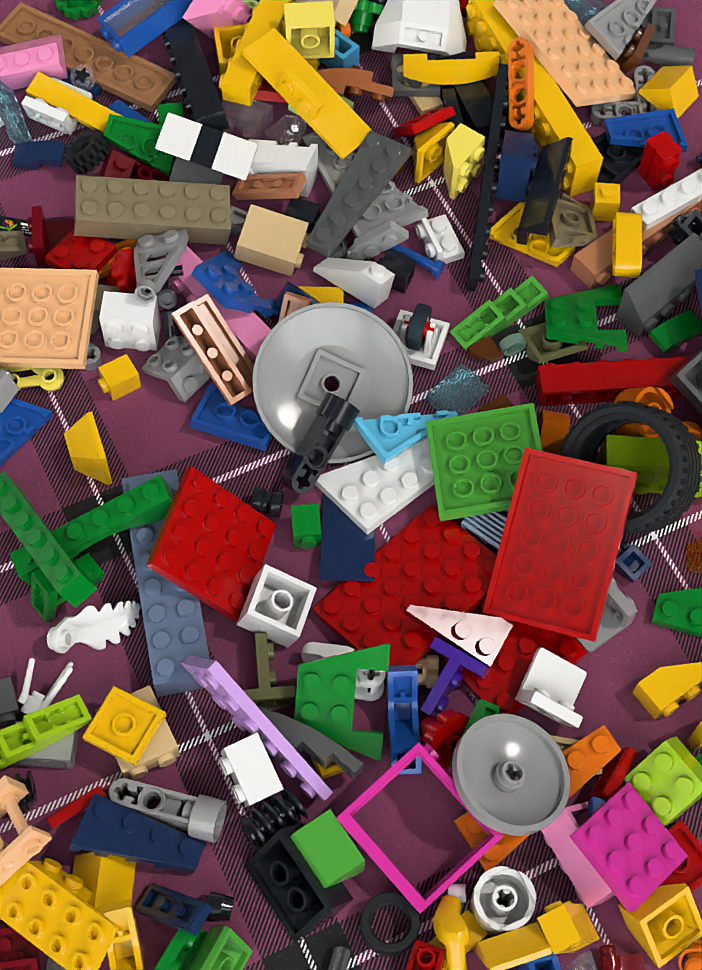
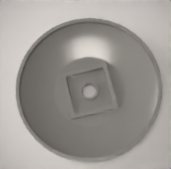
M324 302L294 311L277 323L269 332L255 359L252 390L257 411L267 430L282 446L295 453L317 416L315 412L327 392L337 395L358 408L360 413L357 418L363 417V420L379 419L382 415L397 416L408 413L413 392V375L409 357L402 342L383 320L358 306L338 302ZM328 377H334L338 381V389L334 392L328 391L324 386V381ZM352 425L349 432L346 431L328 463L355 461L374 453V451ZM324 430L323 434L327 436L329 432ZM315 450L310 452L309 460H314Z

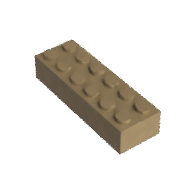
M76 175L74 189V236L138 240V238L148 234L158 235L169 230L178 231L186 229L189 236L188 243L227 245L231 232L229 185Z

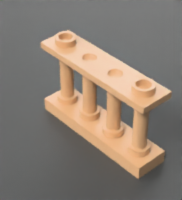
M6 775L0 779V819L8 813L19 836L7 847L0 836V886L31 857L39 853L42 847L52 839L50 833L28 825L18 806V802L29 792L23 783Z

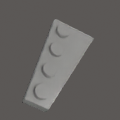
M615 0L591 18L584 27L616 61L657 0Z

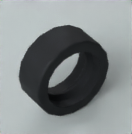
M395 892L380 893L371 898L364 906L360 918V931L365 944L372 951L383 956H397L407 951L415 942L420 926L418 911L404 895ZM383 906L397 907L407 917V932L397 942L387 943L381 941L372 931V917Z

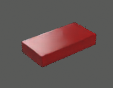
M631 746L622 748L621 752L604 767L602 774L589 795V799L596 797L608 800L620 788L638 752Z
M101 786L95 787L47 817L51 828L57 827L87 808L94 793L103 797L106 796Z

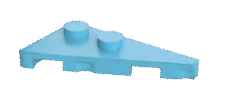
M443 410L436 411L435 414L421 415L419 412L399 414L397 416L382 415L379 419L363 420V417H358L354 421L353 426L381 462L385 464L428 437L426 421L458 416L456 411Z

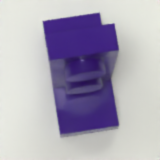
M437 637L433 640L430 648L449 661L420 709L430 717H436L437 714L446 710L450 701L447 699L452 688L456 690L464 678L463 669L483 680L489 672V668L485 664Z

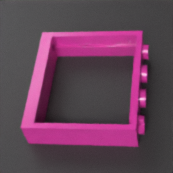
M418 742L336 818L419 913H422L503 836L500 832L481 823L470 813L456 790L451 768L448 766L443 770L436 762L440 756L428 743L423 747ZM418 756L488 834L423 896L353 817L356 812Z

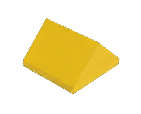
M692 65L663 66L638 92L659 110L674 108L677 118L699 96Z
M95 852L75 856L72 875L84 881L83 886L93 892L88 904L98 910V906L130 899L132 905L136 863L125 861L126 858L117 856L94 855Z

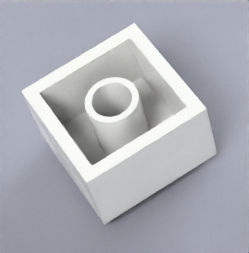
M104 291L99 320L105 347L157 351L161 329L157 296L151 303H142L136 299L135 294Z
M265 564L255 575L237 625L253 633H267V639L289 648L300 637L317 588Z
M258 732L225 747L220 752L222 757L218 760L224 775H231L235 785L231 787V790L238 804L243 802L246 808L283 790Z

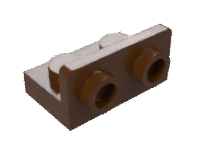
M650 22L643 29L638 28L635 31L631 40L615 61L619 65V69L625 74L642 59L657 28Z

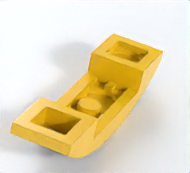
M475 52V59L427 60V54H403V76L419 82L440 85L477 82L497 74L500 53Z

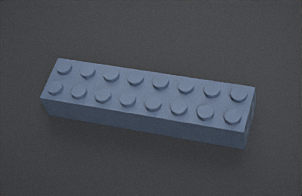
M177 469L121 478L123 492L125 493L161 475L172 486L176 494L179 486ZM165 518L156 523L129 529L151 672L157 697L203 689L204 687L180 663L188 655L210 659L199 599L146 566Z

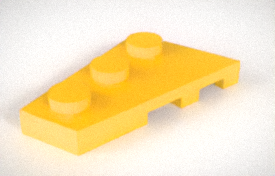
M523 202L516 205L491 227L489 239L555 267H558L575 252V246L552 247L549 233L548 236L530 233L527 245L518 244L517 230L525 206Z

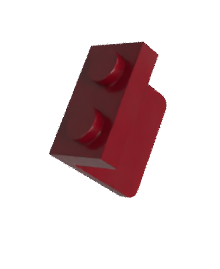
M32 206V217L27 218L29 233L32 232V238H28L29 253H34L37 266L47 265L44 257L74 228V219L45 221L42 206Z

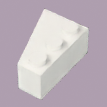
M248 140L257 144L248 175L303 172L307 181L300 196L308 197L318 176V144H310L309 147H299L296 142H290L286 146L277 145V141Z

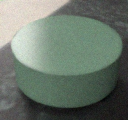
M521 333L511 334L499 343V347L505 356L517 355L527 345Z

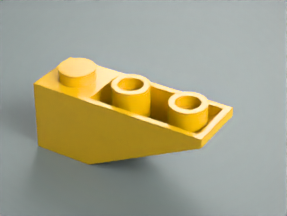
M702 662L659 667L637 683L633 695L654 720L661 715L668 717L680 707L678 705L683 699L690 701L701 692Z

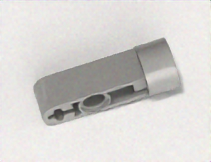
M126 778L116 780L109 789V796L112 801L167 826L187 831L189 837L216 843L222 831L227 811V802L225 800L202 794L194 797ZM151 800H161L158 807L154 809L146 808ZM183 806L182 815L179 817L181 807Z

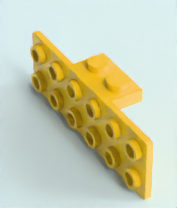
M275 28L243 49L242 55L341 159H345L362 145L371 128Z
M46 858L44 861L28 860L0 886V919L64 969L98 970L118 931V925L88 904L93 892L83 886L84 881L61 870L62 865L49 858Z

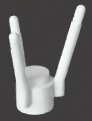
M30 658L22 693L18 699V702L23 704L20 711L30 714L48 707L73 671L72 662L67 664L46 696L34 690L30 696L28 693L35 659Z

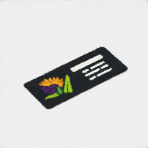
M0 216V231H23L24 237L32 238V232L29 233L27 220Z

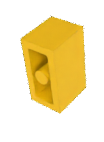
M557 901L545 907L546 913L537 918L553 954L574 953L600 939L583 904H572L571 901L564 903Z

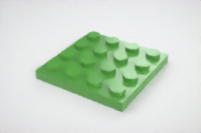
M534 403L426 421L440 521L509 510L525 447L542 451Z

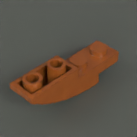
M331 68L316 71L340 97L343 96L345 89H349L348 93L356 96H362L363 93L372 95L371 99L378 102H385L386 99L390 100L393 96L394 87L371 82L373 77L372 71L354 68Z

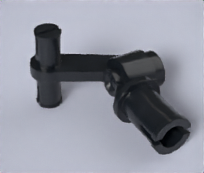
M182 264L177 265L169 277L184 276ZM168 277L163 285V289L158 294L157 300L158 304L164 308L159 313L163 315L165 337H172L171 326H173L174 336L176 337L182 335V332L171 314L180 308H172L177 302V294L172 288H169Z

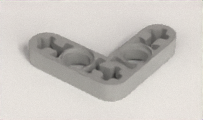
M649 66L637 67L632 79L633 86L636 89L635 102L617 101L594 104L590 112L591 122L595 125L603 126L604 119L621 117L620 111H627L631 115L647 113L645 110L648 107L649 112L660 111L638 93L645 85L643 84V76L647 83L655 75V71Z

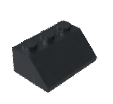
M302 822L280 829L244 865L294 943L300 941L335 917L353 900L343 882L324 889L290 838L293 833L304 827Z

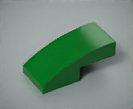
M689 310L657 326L648 335L663 353L680 348L686 340L702 335V322L692 310Z

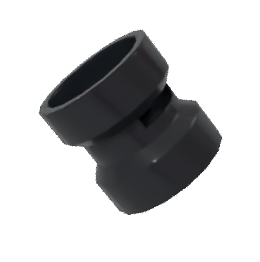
M256 487L252 508L261 514L266 513L271 517L280 518L283 491L274 490L273 492H267L264 488Z

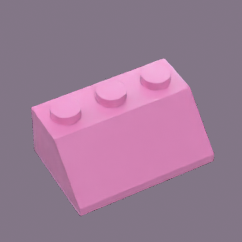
M193 0L182 18L214 40V27L246 24L252 18L253 9L242 0Z
M61 34L0 47V93L28 87L38 72L59 80L68 78Z
M589 801L565 807L558 818L541 831L546 844L552 848L560 861L561 869L569 876L575 886L577 896L585 903L587 908L607 901L614 897L615 894L569 837L589 817Z

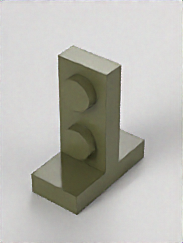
M256 633L259 688L243 691L260 708L295 707L294 686L276 687L275 669L269 670V660H274L273 642L267 643V633Z

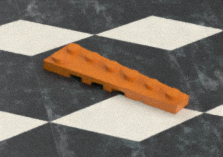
M605 725L562 751L570 775L568 799L621 752V748ZM469 812L454 820V824L471 850L488 836ZM501 833L503 837L478 859L483 870L486 872L496 867L531 834L515 836Z

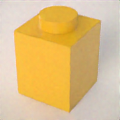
M595 182L590 200L594 221L613 222L614 214L618 212L620 207V184Z
M127 354L98 367L100 378L97 379L99 387L104 394L108 392L113 401L141 388L139 373Z

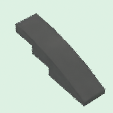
M258 707L299 754L304 750L324 769L334 761L355 781L363 773V763L338 743L290 717Z

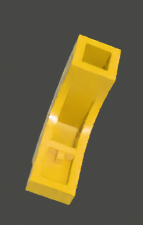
M130 899L98 906L100 913L118 925V931L107 951L110 970H145L137 923Z

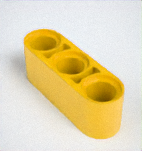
M615 212L612 228V275L639 278L642 268V215L639 213Z

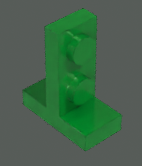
M89 553L75 560L94 584L104 579V571ZM38 569L31 573L30 604L47 623L56 618L57 606L67 600L55 590L42 570Z

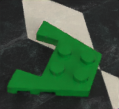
M613 284L545 299L546 339L578 345L580 341L594 343L595 348L604 349L605 345L617 347V352H627L626 330H598L596 306L620 305L622 298L621 284Z
M382 643L369 648L357 649L340 655L300 663L298 665L294 720L315 729L344 747L381 761L383 732L353 729L352 726L357 669L388 671L390 643Z

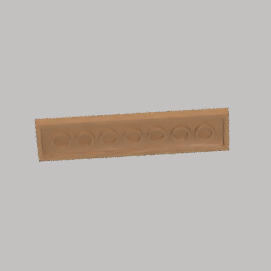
M22 2L0 24V41L7 45L61 34L67 70L75 73V70L81 71L86 67V73L90 74L86 79L101 85L103 90L150 112L155 110L157 105L160 104L177 83L175 73L134 54L128 58L122 51L118 53L110 43Z

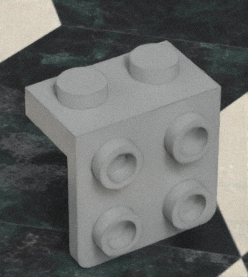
M174 336L168 339L165 345L156 354L150 356L147 363L142 367L145 374L166 380L177 398L183 402H186L210 378L209 373L186 338L181 336Z
M613 577L596 643L574 637L588 653L595 651L632 624L638 611L634 601L618 589Z

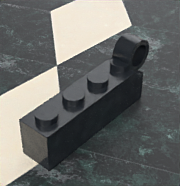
M465 51L440 58V60L471 58L468 52ZM485 80L465 84L444 85L445 88L454 87L464 125L485 136L486 141L493 95L488 93ZM503 113L502 116L506 117L505 125L511 126L509 123V113ZM513 127L512 129L504 128V131H500L499 137H503L504 141L505 130L514 132L519 131Z

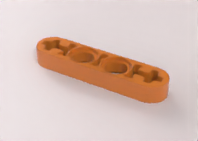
M517 37L510 43L508 49L509 123L518 131L525 132L534 123L533 45L523 37ZM525 67L524 76L517 79L518 70ZM525 90V98L522 101L517 102L518 94L521 91Z

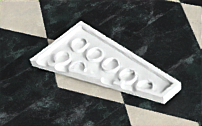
M428 437L385 464L375 455L321 474L315 485L368 535L435 484Z

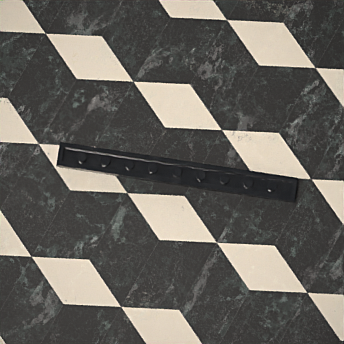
M500 63L495 77L466 290L476 291L478 282L483 283L485 276V267H481L482 260H486L489 245H484L485 238H489L492 223H487L488 216H492L495 202L490 201L491 194L495 195L497 180L493 179L494 173L498 174L500 158H496L497 152H501L503 137H499V133L504 131L506 117L502 116V112L507 110L509 96H505V90H509L508 65Z

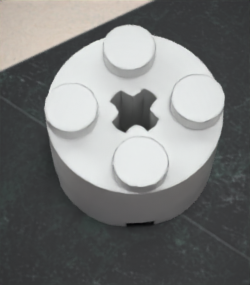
M505 866L494 867L486 871L477 881L470 899V910L477 923L489 933L490 937H494L527 925L535 910L536 891L532 882L524 873ZM499 897L502 901H509L507 907L497 903Z

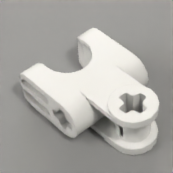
M309 642L304 645L301 656L303 662L352 652L355 649L342 645ZM357 669L355 699L366 701L379 699L384 691L385 671L373 670V674H370V670Z

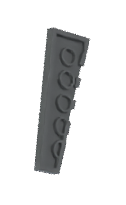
M370 130L307 239L308 248L329 257L412 155L411 147Z

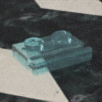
M461 363L426 395V401L438 411H456L458 416L464 415L489 391L490 385H485L480 377Z

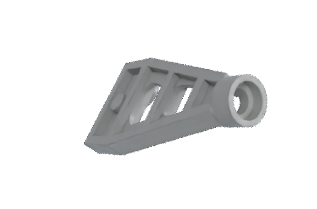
M186 229L178 231L169 230L163 234H148L138 238L133 252L137 281L134 294L138 301L151 303L155 300L156 294L159 293L185 253L189 239ZM167 255L165 259L147 262V259ZM158 272V274L146 276V274ZM149 289L151 292L146 293L145 290Z

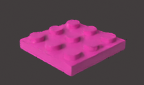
M630 782L619 788L569 835L629 913L636 910L688 857Z

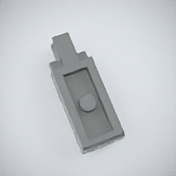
M389 220L354 239V244L347 249V259L363 261L364 259L373 258L409 239V231Z

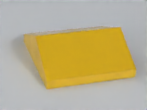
M537 922L477 942L474 947L475 953L488 970H506L552 954L551 947Z

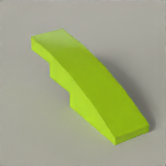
M80 694L27 714L23 717L22 722L1 729L0 770L50 746L92 722V718Z

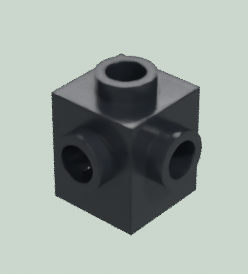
M694 209L686 214L682 212L672 220L671 224L673 226L667 232L672 238L673 243L678 246L691 234L695 233L702 244L701 213Z

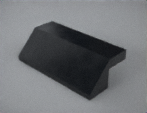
M566 137L542 146L517 230L518 244L527 245L530 233L548 236L571 156L573 138Z

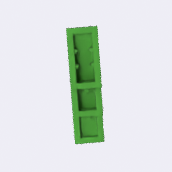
M531 276L513 290L510 287L493 302L489 299L449 332L463 349L467 351L469 346L488 336L493 337L547 299L549 294Z

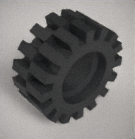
M89 128L88 131L85 129L81 135L79 133L76 134V138H71L70 144H66L64 147L66 150L62 152L63 159L77 174H86L88 170L90 172L93 171L94 167L100 166L99 162L105 161V156L109 154V144L95 128Z

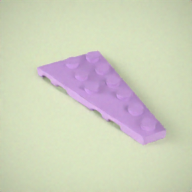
M188 655L180 663L212 695L213 700L233 716L231 719L242 731L247 730L251 735L258 732L265 750L280 763V767L292 778L294 777L301 784L299 788L310 799L315 797L325 801L333 793L216 660Z

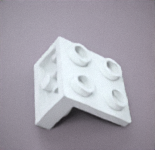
M50 77L55 81L71 88L72 90L88 97L89 99L93 98L90 92L75 87L57 78ZM25 96L21 103L29 118L70 136L78 124V121L69 117V113L65 109L58 106L56 108L49 106L40 98L33 99Z
M537 648L515 700L561 725L579 728L583 717L573 712L575 709L573 705L587 673L548 650Z

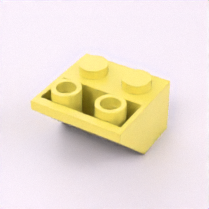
M461 123L447 138L443 166L449 197L453 200L460 192L464 193L473 177L476 178L481 173L483 164H481L482 157L486 150L484 148L485 136Z

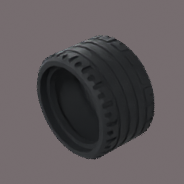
M617 401V403L609 402L596 407V410H589L583 417L581 416L577 420L578 423L576 425H572L571 430L564 438L566 439L564 444L561 445V456L594 463L596 453L601 443L605 440L606 435H609L619 427L631 423H644L660 436L666 446L670 464L667 484L662 494L652 505L643 511L627 516L623 533H643L663 529L665 525H671L677 519H680L683 516L682 513L684 511L687 512L692 502L695 501V494L699 492L700 482H702V476H700L702 456L698 452L699 445L696 443L694 435L689 433V428L677 417H673L672 414L645 404L632 401Z

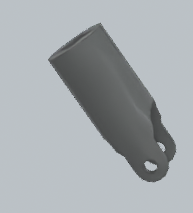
M667 44L648 45L642 59L652 61L661 66H691L695 49Z

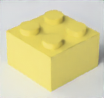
M333 1L284 3L285 39L304 59L334 58L335 20Z

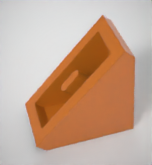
M542 411L539 435L543 452L561 454V445L564 444L566 440L564 438L569 433V414Z

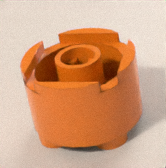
M658 387L626 389L614 401V403H617V401L641 403L664 410L670 414L671 410L674 409L670 396L666 391ZM631 423L616 429L620 436L660 438L652 428L644 423Z

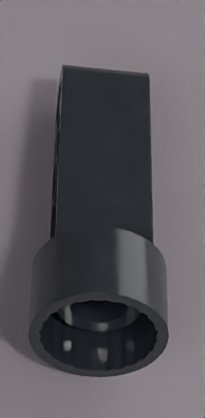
M329 392L326 393L315 412L317 416L282 475L284 486L300 494H306L313 489L346 431L349 432L360 413V410L351 403ZM324 430L329 432L327 436L323 434ZM315 450V458L312 462H309V454Z

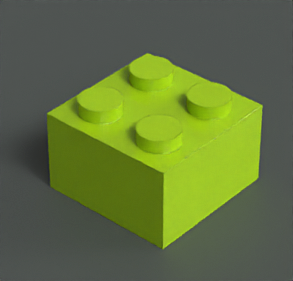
M677 737L665 740L624 779L626 783L630 782L664 826L674 822L702 797V765Z

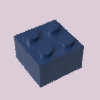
M505 130L495 199L525 203L526 193H529L537 162L538 144H534L535 134Z

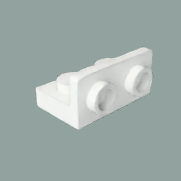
M445 214L428 220L427 218L418 220V224L415 225L416 234L419 239H423L428 258H432L434 262L441 260L445 264L464 258L465 252Z

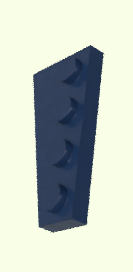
M94 793L68 850L79 852L81 849L95 852L94 855L117 856L126 858L125 861L148 862L153 863L154 867L193 874L198 866L206 843Z

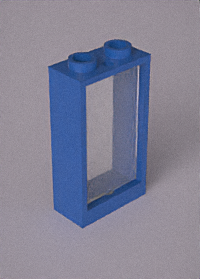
M121 0L97 18L101 25L99 31L106 41L110 40L111 45L118 53L122 51L129 58L181 20L192 0Z

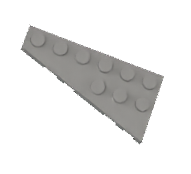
M316 132L302 137L305 147H309L310 144H318V171L333 195L356 153L353 152L345 159H341ZM390 181L351 230L355 237L358 238L389 220L404 227L428 217V209L423 205L419 206L409 194L402 193L395 187V183Z

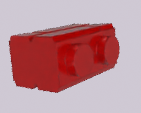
M662 131L647 139L637 172L643 180H647L646 183L652 190L671 185L675 179V170L680 164L679 157L682 148L676 141H673V138L667 131Z

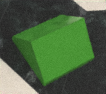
M331 809L290 836L324 889L359 875L365 870V859Z
M212 925L187 970H243L253 950L231 928Z

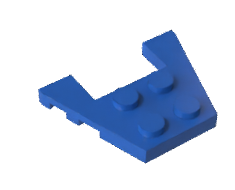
M228 250L196 265L191 273L224 308L251 313L254 309L262 316L268 318L272 314L280 316L281 309L274 305L276 298L261 299L254 292V287L251 284L242 281L237 276L243 264L235 259Z

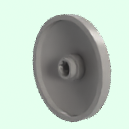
M512 714L490 715L475 722L461 736L455 747L452 759V774L456 790L470 813L487 827L508 835L522 836L534 834L550 825L564 810L570 792V775L567 762L554 739L534 722Z

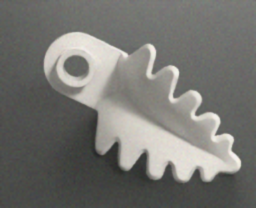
M135 600L132 602L126 601L124 606L123 602H118L115 608L112 609L111 604L106 603L99 612L94 606H87L77 616L65 617L56 627H52L47 634L48 647L57 653H65L75 643L80 642L96 650L105 649L106 640L119 644L121 641L119 632L129 636L131 634L129 626L132 628L136 627L135 619H139L141 605L136 603Z

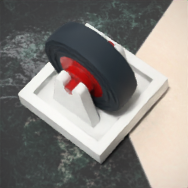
M422 303L417 304L413 313L400 309L393 331L402 342L408 354L410 364L435 370L450 323L431 318L432 307Z

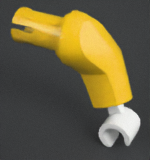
M452 884L448 887V895L442 897L433 918L435 934L439 941L446 945V970H467L465 944L470 939L466 923L460 915L461 903L467 902L466 884Z

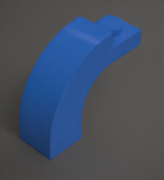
M417 665L388 667L386 695L391 767L418 742L421 744L418 723ZM419 756L398 775L422 774V760Z

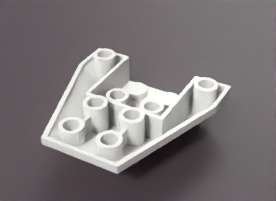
M388 0L375 24L371 49L395 53L396 48L401 47L440 54L441 58L465 52L467 40L459 0Z

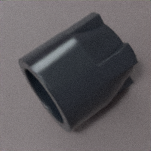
M210 891L207 904L213 909L208 917L230 921L235 897Z

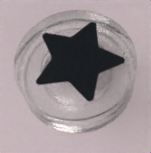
M79 65L72 70L70 80L75 87L88 90L95 84L96 76L89 66Z

